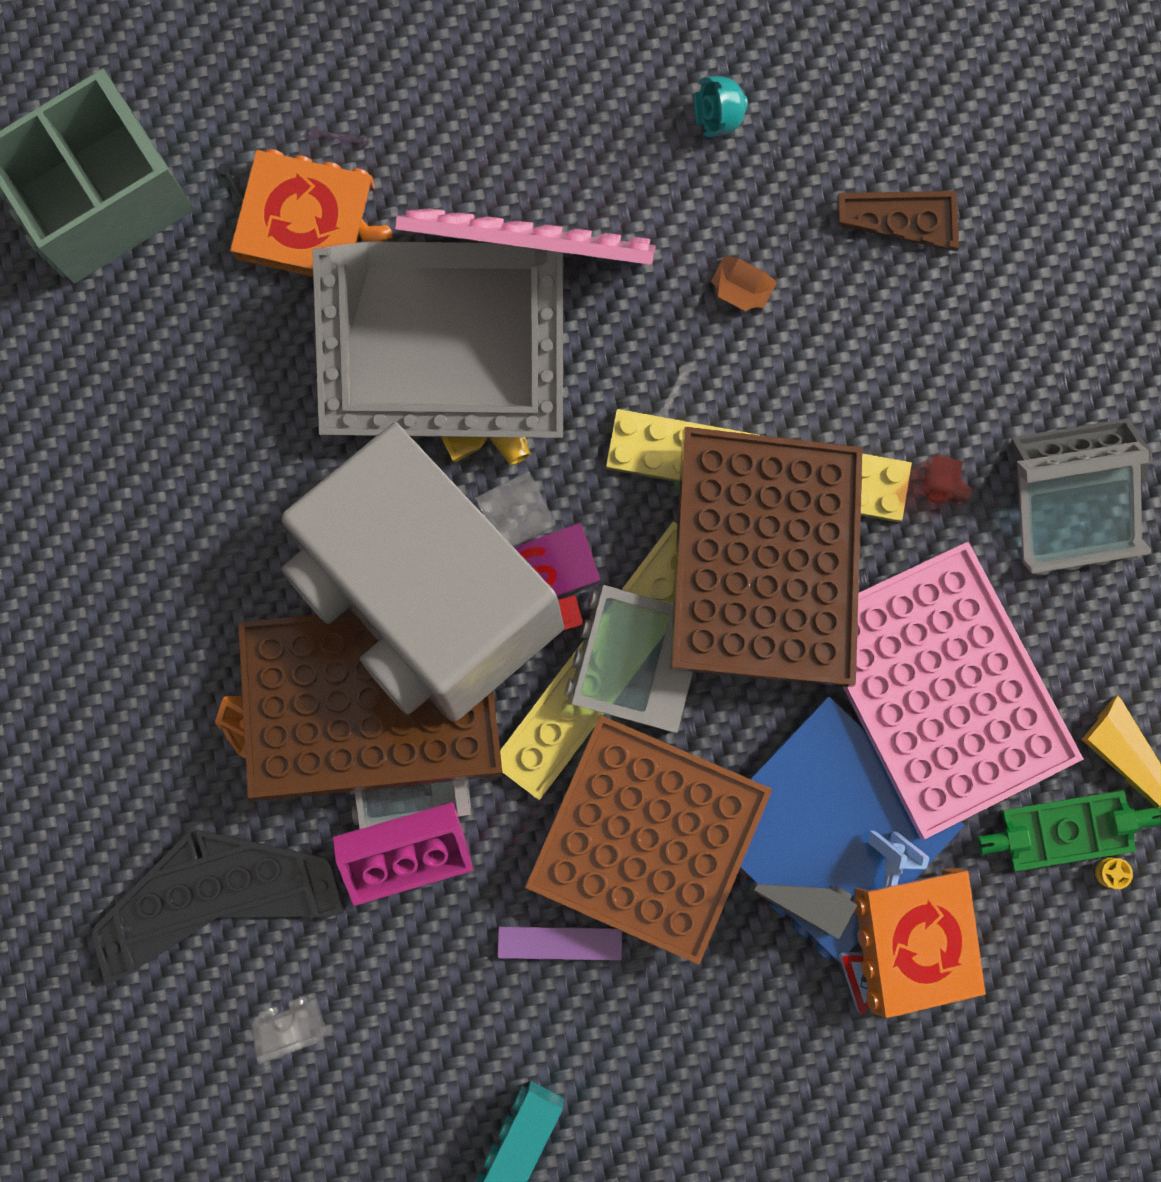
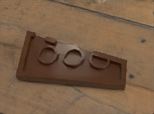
M957 191L838 193V226L956 252L959 249Z

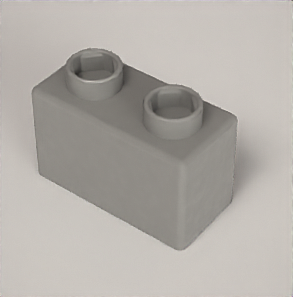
M397 422L390 424L282 514V523L300 549L299 553L281 567L282 573L326 624L332 623L350 608L374 635L378 642L360 657V661L385 693L407 715L411 714L429 698L447 719L451 721L461 719L564 630L561 610L554 590Z

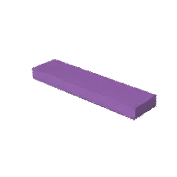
M499 926L498 958L622 960V931L617 928Z

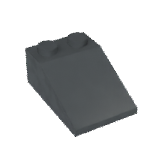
M749 883L747 889L814 928L837 939L841 937L857 907V904L850 901L852 897L850 893L832 885L829 888Z

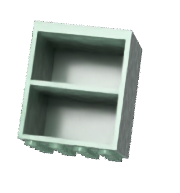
M104 68L0 131V197L3 201L6 200L11 207L9 210L11 216L27 233L25 238L35 252L38 251L43 260H47L54 270L56 269L62 278L67 276L74 284L195 210Z

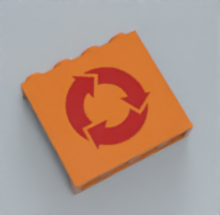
M267 149L266 152L256 150L230 251L236 260L313 277V248L356 243L369 189L375 188L372 175L358 168H353L352 171L341 169L339 165L332 162L314 163L311 159L301 155H296L295 158L283 156V153L274 149Z
M947 868L942 870V875L870 891L854 888L855 898L853 902L857 904L855 913L858 916L859 923L857 937L863 951L862 971L867 979L868 992L866 1000L871 1013L884 1018H890L986 995L968 871Z

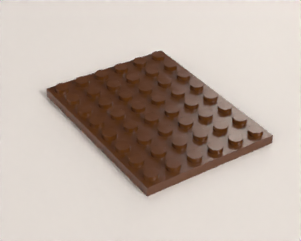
M685 427L683 429L670 670L854 687L856 685L863 447Z
M353 612L342 613L330 624H326L318 615L238 622L249 802L500 777L503 775L493 691L457 721L447 719L429 698L411 714L407 715L385 693L361 663L360 657L374 646L378 640Z

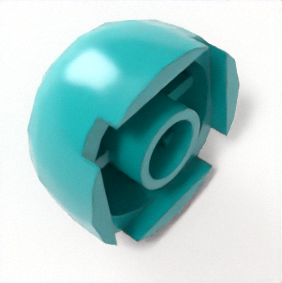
M710 76L699 80L698 84H702L700 91L694 94V113L698 126L703 124L707 131L703 132L704 136L709 138L721 137L739 128L748 108L747 97L740 86L734 80L724 76Z

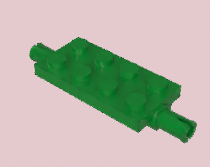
M1119 790L1001 810L1004 832L977 836V844L990 843V845L978 847L981 856L1007 851L1012 871L1136 852L1135 833L1139 829L1161 826L1160 817L1152 818L1153 816L1161 815V806L1134 811L1127 804L1125 791Z

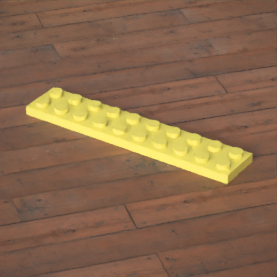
M617 409L606 469L669 481H680L682 431L685 427L745 434L752 433ZM863 454L861 516L899 523L902 521L911 462Z
M672 522L622 590L673 605L677 523ZM614 599L601 616L582 687V695L612 704L665 634L669 621L668 615ZM583 642L580 644V646H579L577 649H580V650H581L582 645H583ZM575 652L500 750L503 773L538 800L543 797L594 729L600 715L603 716L605 714L567 704L568 697H565L564 694L568 680L573 679L576 667H572Z

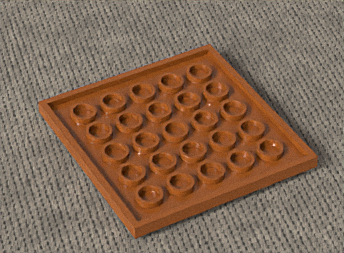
M600 715L525 888L700 965L773 789Z

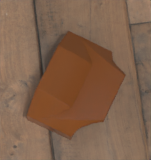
M725 255L710 284L716 287L718 298L746 312L755 307L763 311L777 282L766 272L739 258Z

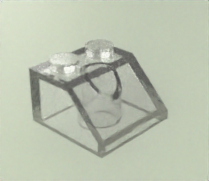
M303 996L288 1002L290 1007L278 1011L277 1006L259 1012L260 1018L252 1023L258 1064L318 1043L328 1034L316 998L308 1001L307 997Z

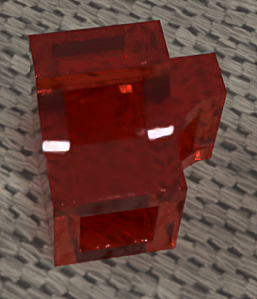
M933 454L927 461L920 494L927 495V500L936 503H945V500L964 505L971 497L972 488L968 487L961 478L963 461Z

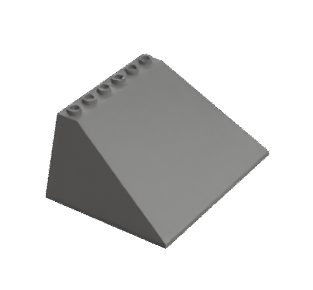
M356 242L313 248L319 435H378L390 424L397 422L409 436L563 438V252L492 242Z

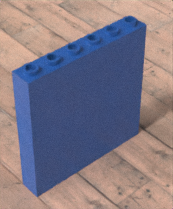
M827 697L821 701L749 778L773 790L738 873L742 871L749 878L746 882L748 885L749 883L823 888H829L830 885L837 886L852 895L850 901L853 902L855 898L854 888H862L869 891L882 888L886 870L884 866L886 857L868 843L870 831H876L886 840H890L892 832H898L929 857V865L965 825L960 821L921 840L866 731L830 697ZM903 869V873L899 875L898 884L914 881L924 869ZM769 904L782 918L787 914L795 922L791 927L804 939L808 936L817 943L814 949L827 961L832 958L840 962L839 954L841 952H849L858 942L857 932L859 930V923L855 911L841 937L837 939L828 936L777 905Z

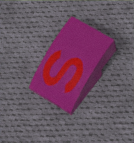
M581 523L515 547L517 552L554 590L557 598L570 595L572 592L601 582Z

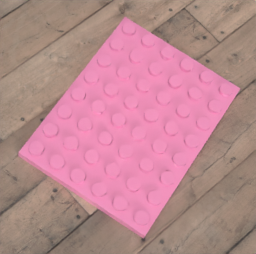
M430 208L406 210V215L396 217L395 229L650 265L653 263L656 247L655 245H650V239L633 237L629 242L620 241L621 235L602 233L599 237H591L592 231L573 229L562 233V227L543 225L532 229L533 223L513 221L504 224V219L486 216L475 219L473 214L459 212L445 214L444 210Z
M969 542L859 592L856 685L843 688L921 840L1083 760L1080 751Z

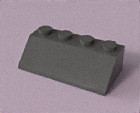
M1129 418L1012 437L1017 473V461L1137 441L1149 450ZM1149 463L1140 464L1141 482L1147 481ZM1123 479L1034 494L1031 496V500L1128 485V480Z

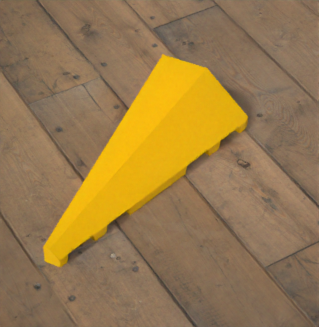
M1117 695L1099 714L1097 722L1081 740L1125 777L1124 781L1154 807L1161 806V764L1121 698Z

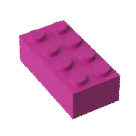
M453 802L333 837L336 863L353 906L473 871L469 847Z

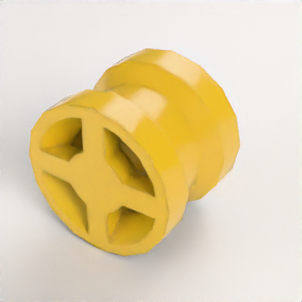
M1107 857L1097 864L1095 876L1102 886L1122 889L1131 883L1133 871L1125 860Z

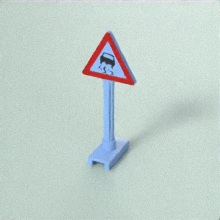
M870 831L868 843L886 857L884 866L886 872L882 888L897 885L899 875L903 873V869H927L929 857L901 834L892 832L890 840H886L876 831ZM841 952L839 957L856 1010L862 1015L869 1008L866 1000L868 992L867 979L862 971L863 952Z

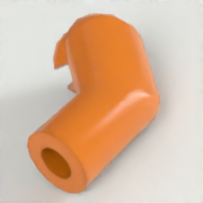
M362 219L358 237L362 242H387L392 238V230L387 225L368 226Z

